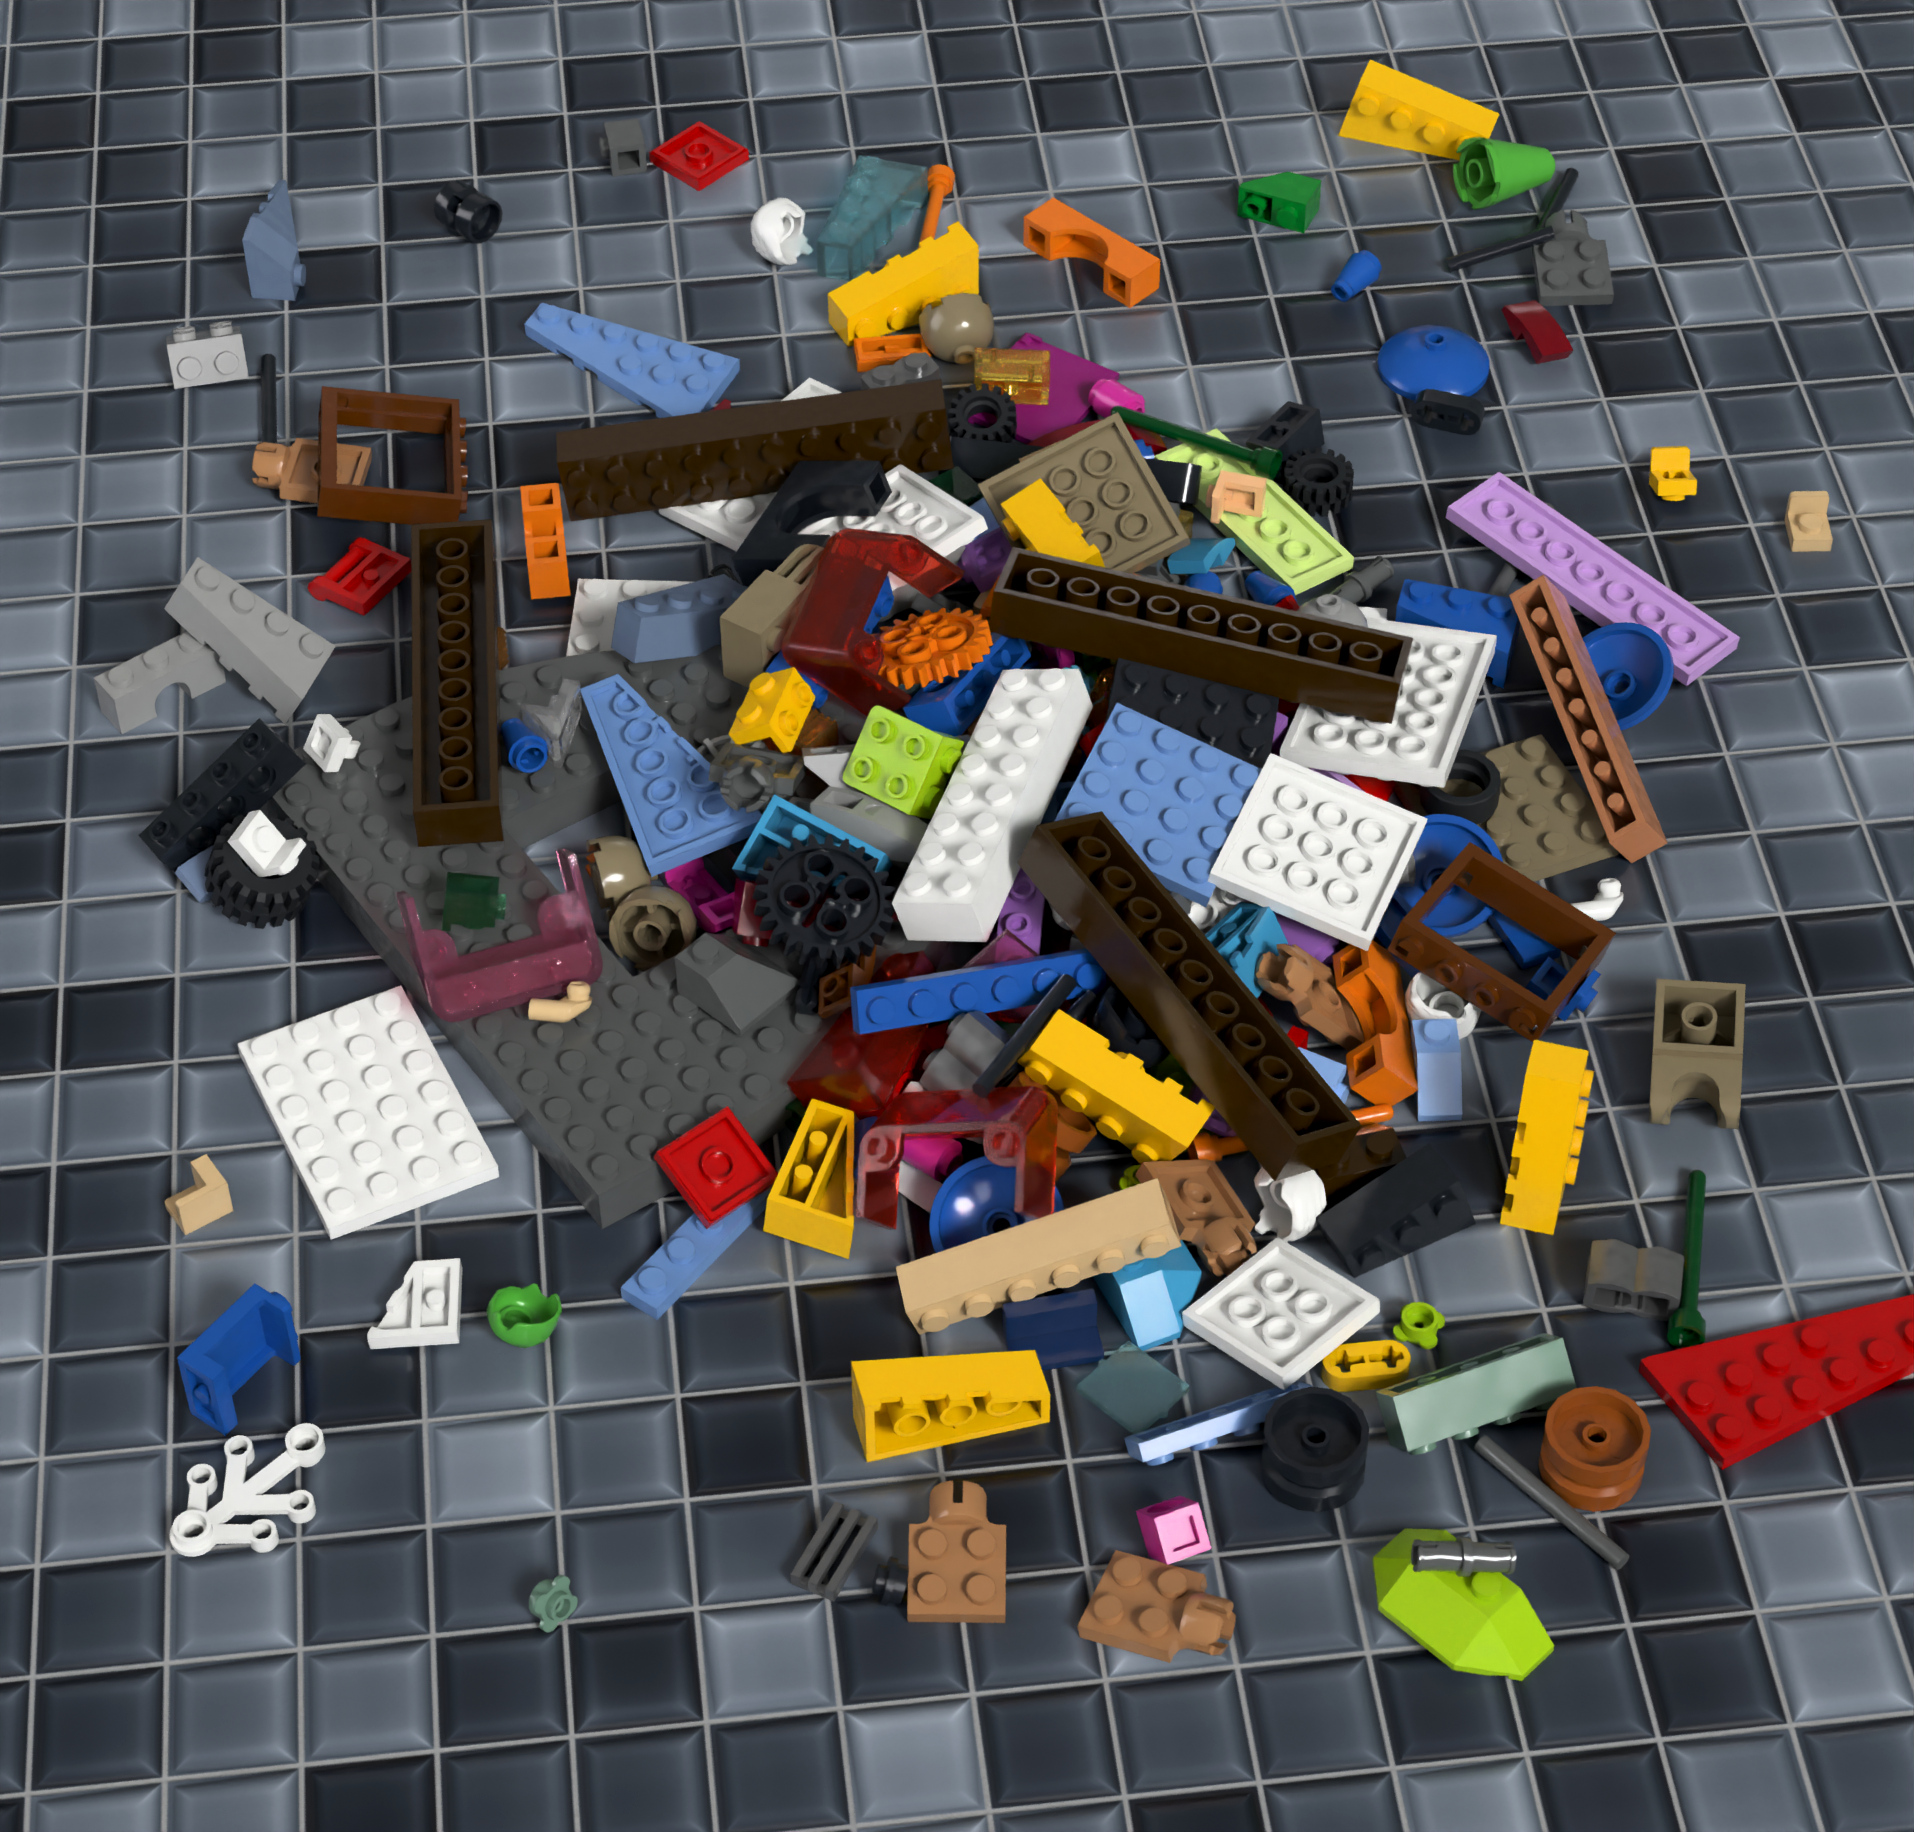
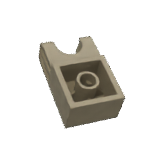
M814 544L799 546L774 572L766 569L719 617L724 677L750 688L752 680L767 670L820 597L824 584L831 576L832 555L829 550Z
M1670 979L1656 980L1649 1104L1650 1124H1669L1672 1109L1679 1101L1686 1098H1698L1710 1103L1715 1109L1719 1128L1739 1129L1746 984Z

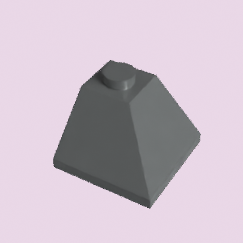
M704 933L675 956L678 993L740 1036L801 988L798 978L748 944L742 943V940L736 937Z

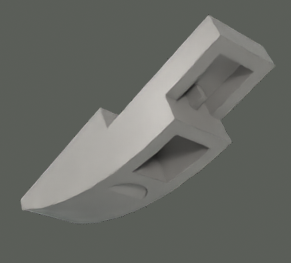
M829 786L816 799L792 797L788 801L886 853L890 860L908 862L909 865L929 826L919 818L908 815L870 795Z

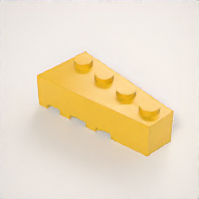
M1369 60L1338 136L1460 160L1461 153H1456L1460 144L1465 139L1472 137L1490 138L1499 113L1378 62Z
M959 221L948 226V233L934 240L930 236L919 242L920 248L902 258L898 254L887 260V264L878 272L872 274L870 271H867L828 293L829 323L848 347L854 345L853 339L880 337L919 324V315L924 308L931 304L933 310L937 306L942 305L941 298L960 293L979 295V245Z
M1058 1009L1017 1060L1025 1068L1026 1074L1033 1081L1047 1085L1058 1093L1061 1101L1068 1108L1075 1112H1082L1096 1123L1097 1129L1104 1136L1112 1140H1118L1129 1148L1132 1156L1141 1164L1142 1162L1172 1161L1187 1149L1215 1107L1203 1098L1197 1105L1182 1096L1180 1092L1183 1086L1169 1077L1163 1082L1145 1073L1142 1060L1131 1053H1113L1108 1049L1110 1046L1108 1039Z
M1035 1350L851 1361L853 1418L867 1462L1050 1422V1392Z

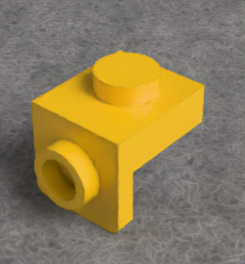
M1687 446L1651 448L1649 485L1657 496H1661L1663 500L1680 501L1685 499V495H1696L1697 479L1689 470L1690 449Z

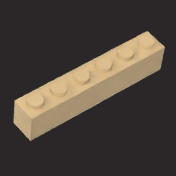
M1158 1178L905 1263L897 1266L896 1272L905 1312L920 1335L926 1332L944 1330L950 1324L971 1317L986 1316L993 1310L1002 1307L1004 1303L1033 1299L1036 1295L1057 1288L1072 1287L1078 1284L1080 1280L1101 1273L1119 1271L1125 1265L1146 1258L1161 1257L1169 1250L1181 1247L1182 1245L1170 1202Z

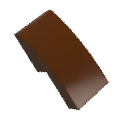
M876 945L870 957L860 952L857 964L850 963L844 956L839 969H836L832 964L831 974L819 979L818 1015L825 1019L851 1007L850 987L870 984L875 965Z

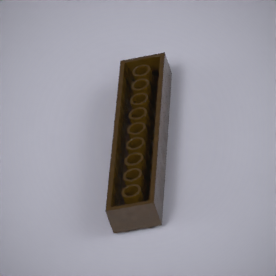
M942 379L556 433L557 465L571 522L778 492L799 461H880L884 473L889 472L899 464L916 474L954 469Z
M492 519L412 524L413 815L418 847L504 841L497 575Z
M1016 547L1012 548L993 591L989 622L990 632L1002 634L1007 638L1029 640L1042 643L1044 646L1051 648L1059 647L1081 652L1090 657L1098 656L1115 661L1118 658L1279 697L1289 703H1302L1320 707L1329 712H1341L1363 717L1368 721L1392 724L1413 642L1412 637Z
M1100 811L1037 825L1017 863L1274 1181L1282 1180L1339 1162L1362 1126L1104 813Z

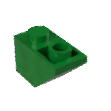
M1284 172L1243 182L1239 186L1237 216L1305 233L1319 210L1321 180L1292 172Z

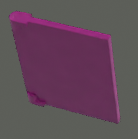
M1024 333L977 384L976 389L982 390V383L989 384V391H992L996 385L1001 388V395L1004 392L1010 395L1011 401L1014 400L1016 406L1017 434L1015 440L1028 444L1055 430L1079 424L1093 409V406L1089 404L1088 397L1094 384L1101 379H1114L1118 381L1119 373L1042 341V338L1036 335ZM978 413L970 417L968 422L973 425L978 423L988 428L997 422V418L990 413Z

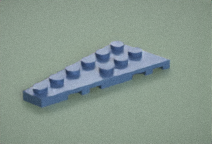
M541 303L524 324L527 337L555 354L564 353L573 359L574 366L582 371L587 368L597 374L600 382L637 405L646 404L656 410L658 418L708 412L740 371L738 358L545 303Z
M619 674L580 689L652 877L751 836L762 814L758 810L746 813V808L741 807L739 811L732 809L720 793L719 783L708 781L710 763L683 737L680 738L672 730L670 724L662 716L659 717L647 705L646 700Z

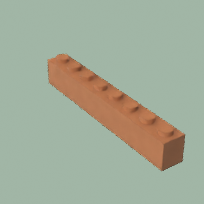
M1543 574L1509 596L1609 843L1632 864L1667 844V840L1565 596Z

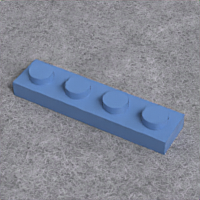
M764 1191L708 1229L705 1228L696 1214L693 1213L621 1286L622 1299L658 1320L766 1209L770 1191Z
M1297 1380L1286 1390H1282L1277 1386L1125 1437L1124 1440L1128 1454L1132 1458L1146 1462L1148 1466H1153L1174 1459L1173 1452L1190 1447L1191 1451L1210 1448L1218 1443L1217 1437L1232 1432L1234 1436L1254 1433L1261 1429L1260 1423L1265 1421L1266 1414L1276 1400L1290 1391L1313 1387V1385Z

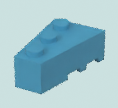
M774 794L733 865L732 870L740 879L756 881L759 870H763L766 858L768 856L774 858L778 846L781 845L789 850L793 838H797L803 846H806L810 834L815 836L818 844H824L827 835L830 834L833 838L834 846L838 847L845 839H849V851L853 853L863 846L865 852L862 859L865 861L873 858L879 859L875 873L889 872L893 864L886 853ZM810 871L815 876L825 877L818 871ZM840 875L836 879L829 894L834 895L836 887L846 876ZM847 895L849 898H859L855 895Z
M1240 902L1205 934V937L1256 998L1259 997L1263 990L1257 982L1259 979L1255 975L1260 957L1263 953L1269 951L1278 956L1280 954L1277 950V944H1289L1274 911L1269 906L1262 907L1255 903Z

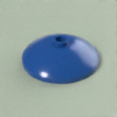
M1420 325L1398 332L1382 345L1377 362L1378 372L1383 382L1397 394L1414 401L1417 394L1425 389H1435L1470 397L1484 386L1490 367L1489 357L1480 343L1458 329L1442 325Z
M1628 622L1606 625L1583 637L1620 730L1635 726L1649 717L1668 694L1674 674L1673 657L1662 637L1647 626Z
M1448 814L1422 816L1428 820L1413 852L1416 867L1415 884L1413 887H1397L1396 889L1413 908L1432 886V882L1441 876L1469 842L1502 862L1503 859L1493 839L1475 823L1462 817ZM1455 884L1424 922L1430 929L1441 936L1452 938L1466 934L1479 927L1491 916L1495 909Z
M988 1155L971 1160L956 1169L944 1181L935 1196L929 1222L934 1250L938 1253L996 1233V1226L1001 1221H1008L1011 1227L1059 1212L1065 1209L1063 1199L1047 1174L1027 1160L1010 1155Z

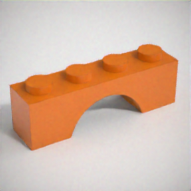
M1054 197L1024 216L1023 246L1049 261L1059 258L1076 257L1096 263L1104 270L1103 293L1125 306L1131 308L1159 289V258Z
M1372 940L1368 951L1350 944L1332 956L1336 988L1355 1011L1364 1035V1043L1345 1054L1350 1088L1374 1105L1389 1104L1394 1106L1418 1091L1400 964L1388 950Z

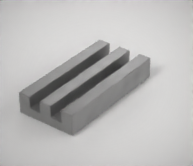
M835 1501L791 1572V1584L834 1602L876 1533L878 1518L870 1515L867 1519L862 1518L861 1511L853 1508L850 1512L845 1511L844 1504ZM842 1523L840 1529L838 1530L837 1534L835 1535L825 1554L821 1558L811 1577L808 1578L807 1576L809 1572L811 1571L818 1557L822 1553L823 1549L825 1548L826 1544L828 1543L838 1524ZM853 1529L859 1530L858 1535L827 1585L822 1584L821 1582L832 1564H834Z

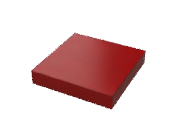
M698 121L650 151L649 157L650 163L692 188L701 191L748 161L749 150Z
M728 1106L658 1150L654 1155V1159L706 1229L772 1187L778 1175V1172Z

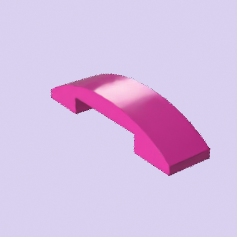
M703 857L658 874L665 887L679 892L689 902L699 928L708 933H715L733 926L735 892L728 894L707 872L704 867Z

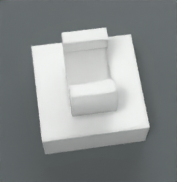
M317 714L303 749L324 772H338L344 758H355L361 743L356 740L351 741L352 736L349 734V730L343 728L331 714Z

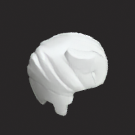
M776 198L761 206L754 214L751 222L752 244L755 246L756 251L768 261L778 265L796 264V258L800 254L809 255L813 249L807 244L808 239L803 234L804 210L788 198Z
M1418 972L1413 977L1405 992L1404 1001L1410 1026L1412 1020L1456 1019L1459 1040L1470 1034L1481 1013V1009L1422 972Z
M1262 1167L1254 1178L1256 1190L1264 1205L1259 1214L1260 1220L1254 1228L1255 1231L1259 1234H1264L1269 1230L1276 1232L1277 1237L1287 1243L1306 1236L1317 1226L1316 1218L1322 1215L1327 1205L1322 1180L1314 1170L1274 1181Z

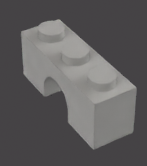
M186 631L94 677L101 712L121 734H124L157 717L155 701L159 693L167 686L177 683L193 699L225 683L226 677L224 667L219 662L220 657L208 644L201 645Z

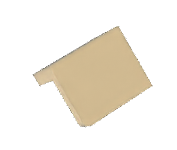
M207 1154L190 1162L195 1185L165 1200L167 1211L185 1235L233 1212L228 1183Z

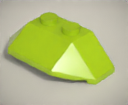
M1405 1528L1373 1557L1372 1565L1378 1611L1452 1670L1486 1676H1508V1679L1522 1681L1554 1651L1552 1640L1522 1589L1501 1572H1472L1469 1577H1459L1456 1575V1572L1451 1571L1415 1572L1413 1570L1414 1565L1411 1563L1413 1541L1415 1539L1422 1541H1456V1537L1447 1530Z

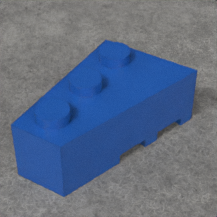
M1405 579L1397 603L1395 622L1497 635L1495 653L1486 675L1493 678L1492 684L1504 689L1520 627V621L1511 599L1504 596Z

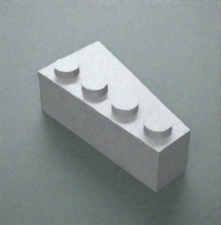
M197 557L164 608L201 645L208 644L220 657L219 662L228 671L235 669L250 684L248 688L250 692L259 700L264 697L277 710L275 715L284 724H286L301 703L336 647L199 557Z

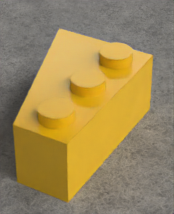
M1041 478L1001 503L1005 519L1001 521L1003 528L1012 541L1019 538L1026 547L1025 550L1105 568L1099 549L1095 544L1091 546L1087 544L1081 535L1083 533L1082 528L1077 522L1072 523L1065 513L1064 506Z

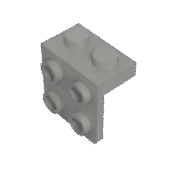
M220 321L209 324L210 330L195 332L194 326L173 329V335L166 337V345L174 389L249 378L240 326H232L231 321Z

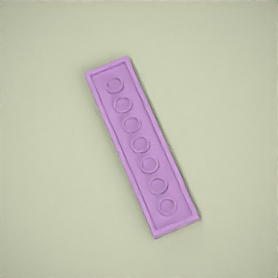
M1500 472L1487 479L1447 508L1446 519L1535 580L1544 574L1565 596L1569 605L1599 626L1603 627L1610 624L1628 622L1641 624L1654 630L1662 637L1671 651L1674 662L1673 677L1685 686L1689 685L1737 649L1739 636Z

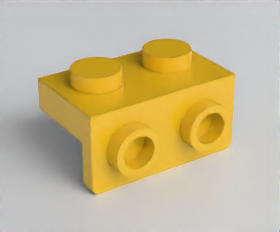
M795 667L773 673L765 672L752 680L748 693L738 709L734 723L728 733L735 744L742 745L771 737L782 753L792 751L815 700V695L810 686L803 680Z

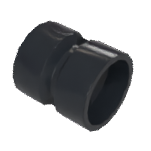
M454 180L445 185L439 192L434 204L435 217L441 223L453 230H457L462 236L474 243L480 244L488 241L494 236L502 221L503 212L501 205L461 180Z

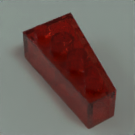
M923 950L906 954L896 953L883 962L881 967L872 976L870 984L938 972ZM849 1007L787 1081V1084L806 1110L812 1098L853 1111L854 1114L884 1109L930 1023L859 1035L853 1031L852 1007Z

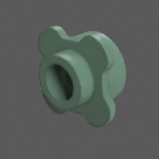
M559 1575L554 1580L545 1579L535 1586L529 1598L530 1612L541 1619L540 1629L548 1633L556 1629L558 1622L566 1620L575 1611L578 1604L577 1597L572 1595L569 1589L570 1579L564 1575Z

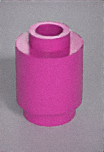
M1101 379L1097 381L1089 393V404L1093 406L1094 412L1104 418L1111 416V409L1117 405L1145 413L1143 396L1114 379Z
M912 1120L901 1129L897 1136L895 1149L901 1153V1158L936 1181H942L949 1177L963 1163L962 1144L936 1127Z

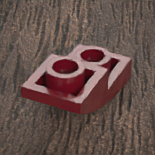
M1536 300L1506 305L1501 309L1515 340L1525 339L1536 364L1565 359L1573 352L1569 340L1557 321Z

